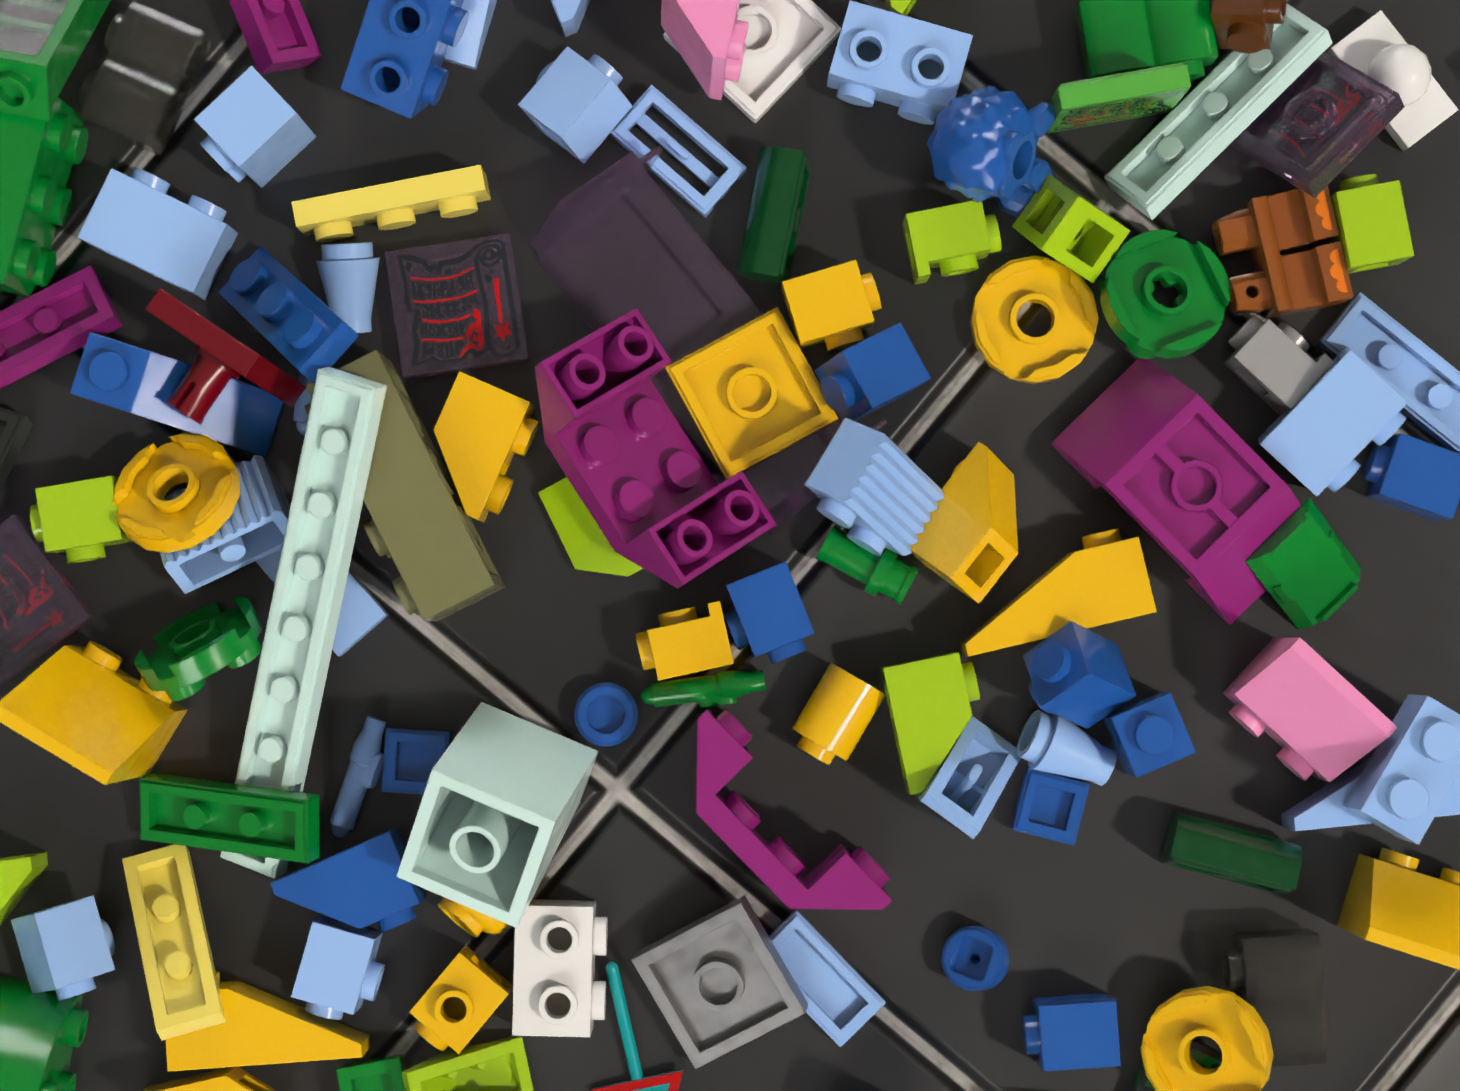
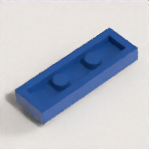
M262 246L249 259L244 260L234 269L230 280L219 291L255 329L314 384L318 369L331 367L360 336Z

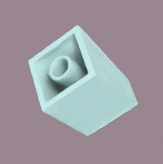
M481 702L431 771L396 877L517 928L581 801L598 751Z

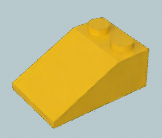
M89 641L85 648L81 645H64L0 700V722L102 784L108 785L149 774L188 709L175 701H171L166 691H153L148 688L143 678L139 681L119 669L123 661L119 655L96 642Z

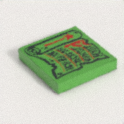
M1182 62L1060 84L1049 101L1055 110V120L1047 134L1171 112L1191 88L1187 64L1183 65Z

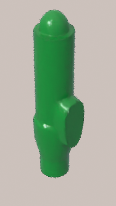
M729 670L719 671L711 675L653 682L651 686L641 692L640 697L644 703L654 705V708L698 702L701 708L737 703L738 697L751 692L766 690L764 671Z

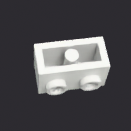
M531 900L519 926L515 928L512 1036L590 1037L593 1030V1020H605L606 981H594L595 955H607L608 918L596 917V901Z

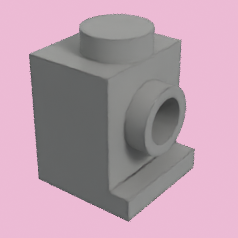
M1255 314L1248 318L1227 341L1235 350L1223 362L1227 368L1277 414L1291 410L1334 364V361L1326 354L1315 359L1306 354L1305 352L1310 347L1308 342L1290 325L1280 322L1276 326L1270 319L1262 322Z

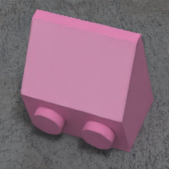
M1273 637L1223 692L1235 704L1229 711L1230 715L1257 738L1265 731L1282 747L1276 757L1303 781H1306L1312 775L1316 779L1331 782L1386 740L1398 728L1300 637Z

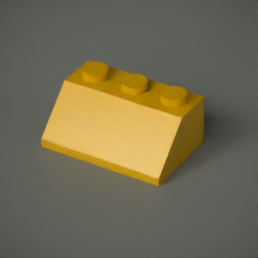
M1382 847L1378 859L1359 853L1337 926L1367 941L1460 970V872L1443 867L1438 879L1416 872L1420 859Z

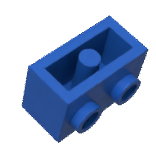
M369 0L340 89L410 119L425 109L428 104L435 106L441 98L448 80L449 71L441 68L448 45L452 47L457 46L468 21L469 12L461 8L464 0Z

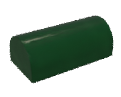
M775 146L760 148L735 271L736 274L752 280L781 286L783 281L790 280L812 171V165L804 151Z
M1174 812L1167 825L1158 860H1161V863L1275 894L1290 893L1297 888L1302 863V846L1267 835Z

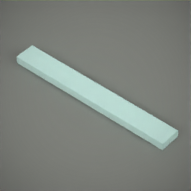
M332 367L321 368L317 372L235 784L302 793L304 789L387 385ZM221 851L220 858L274 879L285 874L288 866L287 860Z

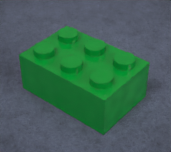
M57 97L52 107L53 115L50 121L0 112V291L26 298L39 292L41 286L47 287L52 280L56 267V252L51 250L56 227L57 225L63 226L66 223L72 205V190L67 188L73 164L79 165L82 162L88 144V129L83 127L85 118L59 97Z

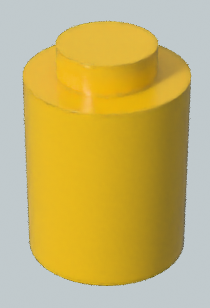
M830 663L792 727L793 730L802 735L797 747L827 765L831 764L835 755L847 761L884 699L885 694L835 664Z

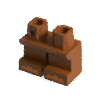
M1327 180L1317 189L1307 190L1300 186L1297 189L1275 195L1252 198L1239 211L1222 217L1212 224L1214 241L1219 255L1250 250L1255 271L1228 279L1231 290L1229 305L1232 313H1257L1264 311L1266 319L1338 306L1354 298L1341 241L1326 244L1339 235ZM1318 183L1315 184V185H1309V184H1304V185H1306L1307 187L1312 188V187L1317 186ZM1317 246V247H1315V248H1313V249H1311V250H1307V251H1302V252H1298V253H1294V254H1289V255H1285V256L1280 255V254H1283V253H1288V252H1292V251H1297V250H1301V249H1306V248H1310V247Z

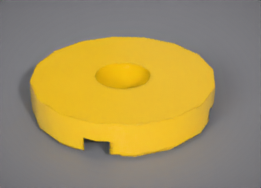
M1029 256L1010 260L988 276L974 298L970 325L975 347L988 366L1010 380L1036 384L1058 379L1079 365L1093 344L1099 319L1094 294L1081 275L1058 261L1049 260L1050 258ZM1033 302L1046 307L1052 320L1047 334L1041 337H1030L1020 330L1016 318L1019 308L1024 304Z
M182 433L169 436L172 442L158 448L152 443L140 450L122 469L114 488L115 498L112 499V504L114 505L116 500L118 506L116 519L129 539L145 550L171 553L192 548L214 535L231 517L240 496V473L224 447L206 435ZM180 483H188L186 490L179 497L163 501L166 493L172 487Z
M1211 986L1184 989L1159 1005L1151 1016V1020L1147 1024L1146 1033L1143 1034L1141 1055L1146 1076L1156 1091H1261L1269 1080L1274 1056L1269 1030L1255 1008L1235 993ZM1206 1036L1213 1039L1219 1045L1222 1051L1220 1067L1208 1069L1196 1063L1191 1053V1043L1194 1037Z

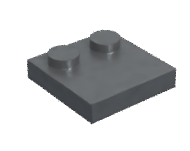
M745 895L637 951L631 959L695 1069L805 1014L808 1008L806 999Z

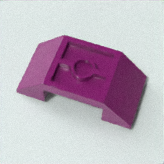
M635 308L535 366L545 444L614 551L674 587L679 588L777 524L742 470L719 485L651 381L652 377L672 361L639 310Z
M1138 358L1050 444L1094 489L1102 486L1188 574L1184 581L1228 625H1231L1267 590L1246 564L1245 560L1301 504L1290 487L1196 392L1150 359Z
M707 707L697 719L696 814L789 909L883 910L892 901L887 890L883 887L891 878L863 847L859 846L851 854L840 843L804 878L801 874L807 869L804 865L805 861L780 836L770 843L755 828L761 822L759 819L760 815L738 792L733 790L727 797L720 792L753 758L752 751L746 746L753 737L727 708L716 716Z

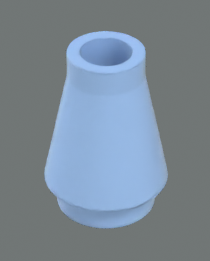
M372 242L322 244V260L316 261L329 308L356 333L372 332L371 316L380 260L379 257H373Z
M1036 710L1029 717L1017 744V756L1028 761L1029 769L1087 780L1100 786L1104 785L1110 778L1117 760V752L1102 745L1071 721L1054 713L1047 714L1040 710Z

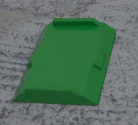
M1310 497L1245 560L1249 568L1297 629L1311 627L1317 622L1326 621L1359 588L1356 584L1360 581L1361 566Z

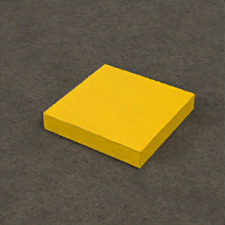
M778 307L665 367L725 480L741 470L745 471L838 420L835 411L826 403L822 395L821 386Z

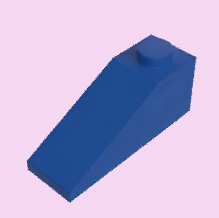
M92 332L89 333L70 394L193 434L206 435L215 441L268 457L285 405L284 402L264 389L231 378L200 425L166 402V399L169 396L171 397L192 365Z

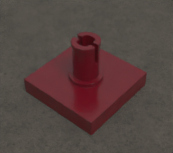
M160 288L145 310L198 345L195 351L199 353V356L171 397L169 396L166 399L168 404L201 425L205 420L203 418L232 376L236 379H239L241 375L291 408H293L306 389L305 385Z

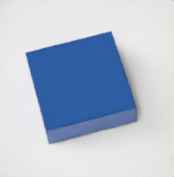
M386 728L382 792L424 795L432 769L451 744L452 731Z
M1026 767L1011 829L1075 846L1090 784Z

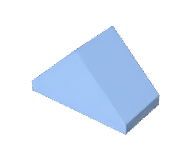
M972 716L923 793H918L914 796L974 839L981 831L1020 760V757L1017 756V748Z

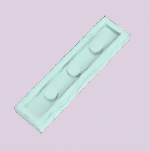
M1286 4L1284 23L1274 24L1271 49H1262L1256 53H1240L1233 50L1104 176L1109 188L1149 219L1153 220L1332 44L1328 30L1289 4Z

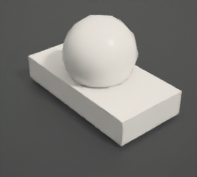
M1382 10L1326 52L1345 78L1355 86L1357 93L1360 90L1364 91L1368 101L1382 99L1390 105L1391 114L1381 124L1403 152L1458 111V108L1431 75V66L1426 54L1415 46L1408 45ZM1373 101L1367 105L1378 120L1388 112L1387 106L1381 101ZM1381 105L1385 108L1382 112L1380 111Z

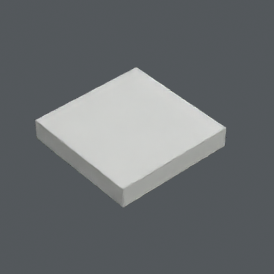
M739 0L737 20L749 22L745 40L746 48L738 82L726 80L723 95L755 124L840 35L842 28L812 0ZM665 32L663 34L664 39L678 52Z

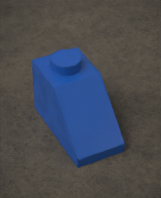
M397 827L270 883L274 894L278 897L358 929L377 922L381 933L416 918L417 916L412 906L421 903L427 897L422 887L396 877L406 849Z

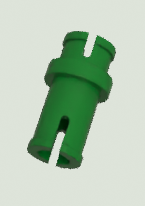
M834 524L820 548L816 560L821 563L825 562L865 584L864 591L876 597L878 592L900 605L916 578L919 569L898 560L899 554L889 549L882 552L880 556L863 549L847 537V531L841 529V526Z

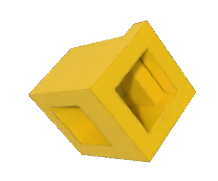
M720 601L707 603L710 613L708 617L698 619L695 607L659 614V628L636 633L643 670L655 668L659 681L734 664Z

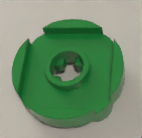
M1152 230L1133 237L1119 249L1099 278L1100 302L1105 319L1118 338L1126 343L1128 350L1138 358L1146 360L1154 357L1172 359L1196 352L1217 333L1224 319L1225 308L1229 305L1230 283L1218 257L1210 248L1199 241H1196L1193 245L1185 239L1176 238L1175 236L1178 232ZM1154 281H1160L1165 289L1175 287L1178 291L1179 296L1172 302V308L1164 307L1155 301L1152 296V292L1155 290Z
M234 597L232 599L237 608L223 612L217 602H213L181 616L161 629L152 637L158 649L148 659L143 651L140 650L134 661L148 688L153 691H166L171 701H179L198 692L206 682L204 678L225 666L238 668L254 660L262 651V646L257 638L263 629V624L250 600L245 597Z

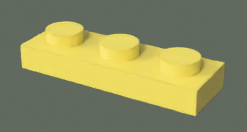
M475 165L292 201L291 203L296 227L305 236L315 235L316 242H332L353 236L352 227L376 222L379 230H393L411 226L416 223V214L440 210L442 218L469 215L478 211L477 202L491 200L487 176L481 165Z
M173 844L123 858L122 862L155 1027L159 1037L163 1041L225 1023L226 1018L188 847Z

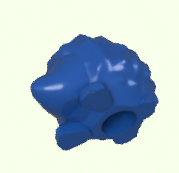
M991 85L984 89H975L971 94H964L962 97L953 98L947 108L938 113L934 131L927 141L932 158L934 177L944 181L950 190H956L977 203L994 196L1009 198L1022 185H1025L1032 191L1039 192L1046 180L1048 165L1034 161L1038 139L1054 123L1055 110L1053 106L1043 101L1037 106L1028 109L1014 91H999Z

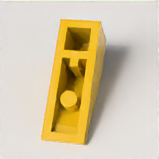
M1119 528L1081 537L1084 550L1065 555L960 643L962 655L969 657L1045 639L1070 621L1087 629L1157 612L1139 537L1121 540Z
M216 972L226 1022L166 1039L167 1071L362 1058L371 1048L370 1035L335 1020L311 1014L299 1005L241 981L220 982V972Z

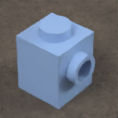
M568 46L554 62L549 63L543 68L536 80V84L518 104L541 132L583 164L632 108V104L618 88V84L623 80V77L608 62L596 54H593L587 61Z
M94 895L11 919L32 994L55 990L58 1000L67 999L96 989L93 977L115 970L111 957L115 950L114 938L108 924L103 919H100Z
M323 915L314 920L291 997L306 1001L305 1011L333 1020H341L344 1012L354 1015L362 1007L364 999L374 1002L385 964L375 962L383 932L365 927L358 929Z

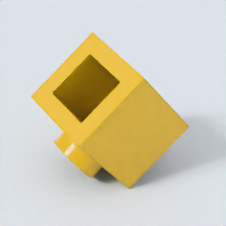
M856 260L783 281L781 286V292L800 349L824 342L828 352L853 346L864 340L862 331L872 328L875 321L872 312L882 309L872 273L861 275Z
M465 945L409 1012L419 1020L414 1028L428 1043L438 1050L444 1051L450 1046L459 1054L509 995L513 984Z

